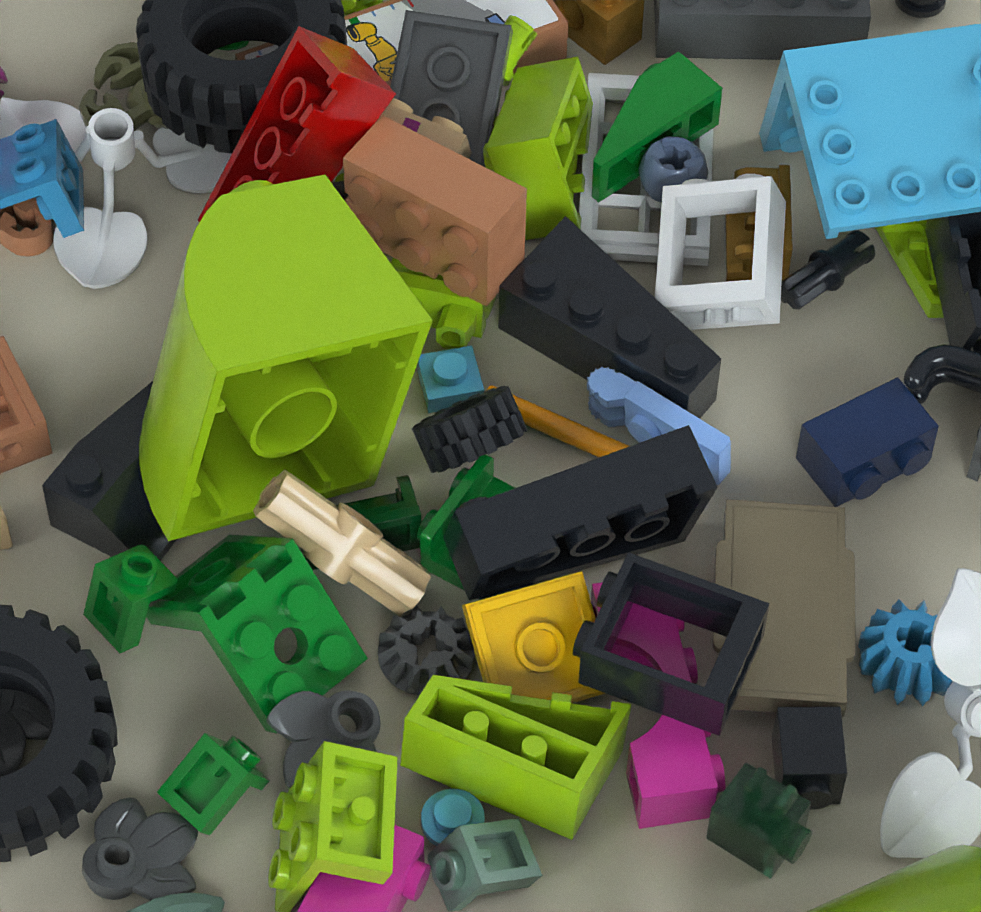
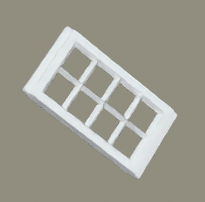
M589 73L588 89L593 107L588 153L583 154L582 160L585 189L584 192H580L579 214L582 218L581 231L613 260L657 263L659 233H649L650 210L661 211L662 203L652 199L642 188V184L640 186V195L612 194L599 203L591 197L593 160L603 143V136H607L613 125L612 122H604L605 102L625 103L639 76ZM713 129L693 141L705 154L709 172L707 180L712 182ZM598 207L638 209V232L597 229ZM711 216L691 217L690 235H685L684 265L708 266Z

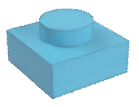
M472 345L420 355L417 372L428 413L451 407L452 404L460 400L464 401L472 395L484 393Z

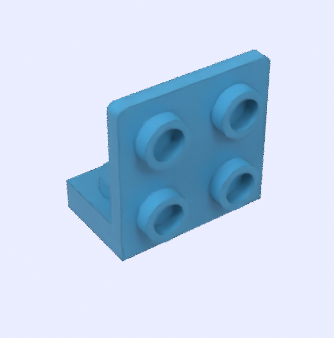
M57 119L41 125L28 124L18 129L13 135L0 139V209L35 197L42 216L47 221L53 219L63 238L84 231L83 168Z

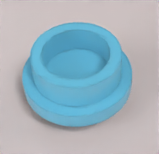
M446 789L435 793L426 801L421 812L423 833L435 846L439 845L458 826L485 823V813L480 801L471 793L460 789Z

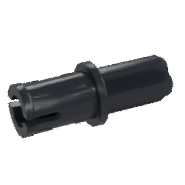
M853 230L828 250L821 249L813 252L809 256L806 265L782 280L781 301L788 303L793 309H801L825 291L838 290L844 285L845 277L874 259L875 247L873 244L861 252H855L856 248L870 240V238L859 230Z

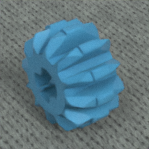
M900 599L892 605L890 613L877 609L875 614L871 616L869 627H865V631H862L858 648H860L861 653L859 661L861 674L873 676L872 686L874 694L886 689L893 690L897 705L906 698V695H913L923 706L930 700L932 692L944 696L953 682L939 670L934 662L931 651V636L937 615L932 616L927 613L928 609L925 600L915 610H909Z

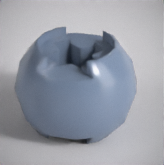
M664 137L651 144L642 157L638 169L642 188L652 199L662 203L663 186L680 185L689 179L707 180L709 173L705 154L695 143L680 137Z

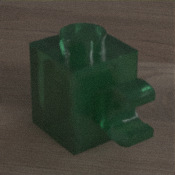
M746 762L712 806L706 839L771 879L784 860L794 864L805 850L812 836V831L806 827L811 802L799 795L795 787L790 784L787 787L769 777L767 770L762 767L756 769Z

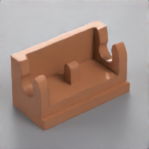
M4 336L0 337V474L53 454L46 419Z

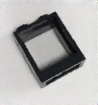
M628 552L618 574L609 571L603 580L596 603L597 607L601 609L595 622L585 620L576 637L573 655L580 658L578 683L720 736L764 637L770 603ZM633 603L727 637L705 687L611 653L612 647Z

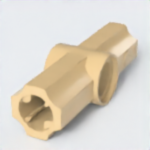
M285 469L278 476L273 477L260 494L259 501L253 510L255 516L262 520L264 524L282 534L283 537L293 539L296 545L303 549V554L310 562L332 579L341 584H347L348 581L399 616H402L408 610H412L425 594L426 586L432 577L429 571L404 551L383 539V534L374 524L348 505L339 503L336 506Z

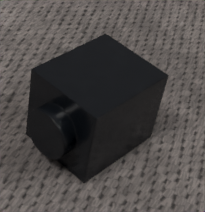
M777 707L772 733L777 805H796L802 809L814 810L824 808L829 804H840L848 774L841 707Z

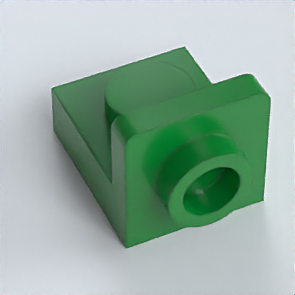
M138 545L95 564L83 615L119 654L139 645L149 604L175 592L178 579L145 545Z
M204 733L157 793L200 833L210 836L250 786L263 790L270 780L256 768L261 757L243 741L232 735L226 742Z

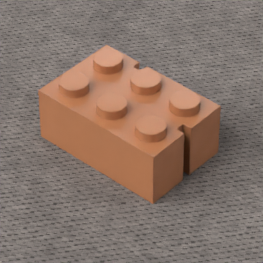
M384 115L344 156V190L349 195L345 202L381 251L399 260L409 270L422 272L433 279L441 275L444 284L453 293L462 297H469L487 307L499 293V286L524 260L527 188Z

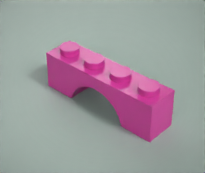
M603 582L592 584L591 604L595 618H597L601 609L597 607L596 603ZM633 603L612 647L611 653L691 683L697 684L698 670L692 647L683 648L679 632H684L685 622ZM661 715L657 723L647 733L629 743L626 776L639 829L713 818L717 793L725 792L726 783L720 755H710L706 738L711 737L710 732Z

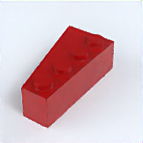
M298 26L204 206L198 222L201 221L206 211L221 195L228 194L238 186L250 181L265 180L272 184H279L325 174L332 182L343 167L344 156L375 124L396 93L354 48Z

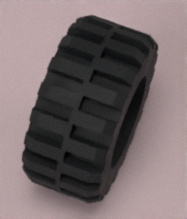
M145 0L142 5V13L137 18L136 35L144 88L154 114L162 118L163 124L178 136L184 133L186 141L202 148L206 144L214 145V150L217 152L232 154L298 26L347 45L346 23L341 0ZM241 41H261L279 46L266 55L247 60H224L209 56L210 53L220 47Z
M0 605V688L21 691L37 698L48 707L53 722L51 734L39 754L21 769L0 777V862L11 861L12 849L27 846L30 856L47 850L45 838L58 831L62 838L66 839L80 827L77 814L82 809L88 813L94 812L103 798L101 782L111 781L116 765L113 748L118 745V737L107 681L103 680L100 664L90 649L81 650L78 636L65 625L57 626L52 631L47 615L30 609L26 611L24 618L15 617L12 605Z

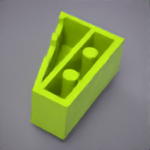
M578 56L518 67L510 88L505 92V101L499 116L495 117L494 128L489 141L485 143L483 148L486 168L527 188L525 240L546 237L565 216L581 230L582 218L576 211L573 198L574 193L584 192L585 177L583 173L576 174L578 155L588 153L593 102Z
M433 675L404 719L400 766L453 789L467 791L478 800L572 840L623 752L632 704L612 701L611 709L571 703L572 695L552 692L551 700L512 695V686Z

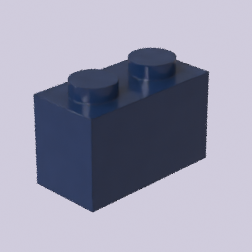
M897 377L801 425L796 459L833 506L838 507L854 498L862 500L871 496L882 484L901 474L909 476L923 469L932 458L939 425Z

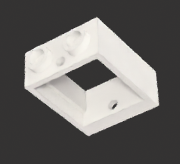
M743 174L733 180L710 182L705 179H689L680 185L663 186L655 298L690 330L780 323L786 201L772 176L764 177L759 174ZM756 212L752 280L682 285L687 218Z

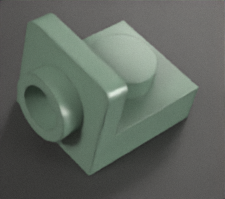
M519 818L458 826L428 854V862L431 866L433 880L439 888L449 912L462 910L481 894L528 888L543 876Z

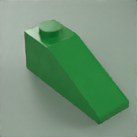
M679 51L661 63L649 66L635 82L593 160L591 197L599 203L640 176L638 169L641 159L651 144L664 137H680L693 142L719 125L723 87Z

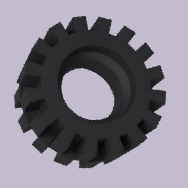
M509 386L492 388L482 394L472 395L464 401L460 400L452 404L451 407L441 409L435 412V415L424 418L412 428L431 473L437 471L438 473L444 472L449 468L460 467L465 462L470 463L478 460L482 455H489L497 451V448L509 445L514 442V439L520 438L528 430Z

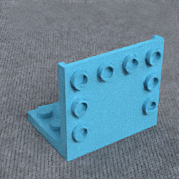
M981 24L783 51L759 135L764 152L781 149L783 152L791 153L803 150L826 239L837 238L839 232L981 212Z

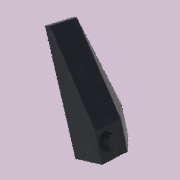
M153 381L82 438L42 485L50 525L110 557L138 545H145L161 561L177 541V539L168 541L158 524L143 487L139 465V441Z

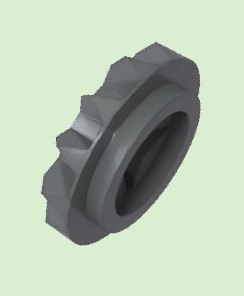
M416 605L408 615L401 618L393 615L390 626L384 633H380L378 662L383 674L394 686L407 693L420 695L433 675L466 679L473 668L475 652L463 617L454 619L448 616L442 606L436 612L422 611ZM433 635L435 636L436 649L438 651H431L428 657L423 659L420 666L418 665L417 646L415 645H422L426 638Z

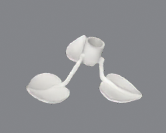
M2 97L0 100V139L13 135L18 129L28 124L41 125L57 119L79 162H82L90 149L93 161L103 168V211L93 207H84V231L63 238L57 226L54 232V250L60 264L83 287L97 289L119 283L139 266L147 250V231L142 218L132 212L113 213L114 173L125 168L133 160L135 148H138L154 167L161 168L166 166L167 178L173 186L191 193L212 192L232 155L217 152L214 150V145L206 144L204 148L186 141L184 133L178 136L170 129L163 127L154 133V152L144 141L143 132L139 130L134 131L131 117L126 112L116 108H106L96 112L91 117L89 125L85 127L80 111L62 102L50 100L22 101Z
M958 568L956 570L949 594L936 617L931 636V651L935 664L944 675L954 681L946 691L944 705L948 715L958 723L953 728L952 734L957 739L960 765L957 769L953 762L945 755L930 752L917 757L900 772L888 794L880 825L881 847L890 857L926 858L950 846L971 845L981 833V788L975 783L966 780L973 770L969 737L972 735L981 738V573L966 568Z

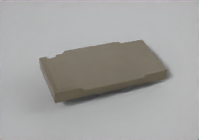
M726 499L724 540L716 544L714 583L770 603L764 637L732 709L776 713L777 707H841V715L844 717L847 706V663L852 662L856 654L855 555L853 551L846 548L845 507ZM713 632V649L715 652L720 653L727 637Z

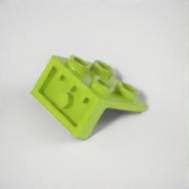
M323 741L308 763L302 762L300 764L293 785L288 792H280L273 811L272 825L273 829L280 830L279 849L274 852L270 863L268 885L270 888L276 889V912H290L320 872L382 885L392 875L397 756Z

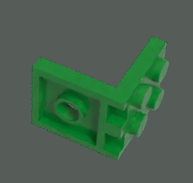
M229 534L176 575L178 579L176 591L151 602L146 616L152 625L201 631L265 731L276 734L278 732L268 725L266 719L271 710L280 701L301 691H311L323 696L368 659L302 552L291 538ZM289 628L296 636L297 648L291 659L281 662L275 654L274 644L278 634L282 630Z

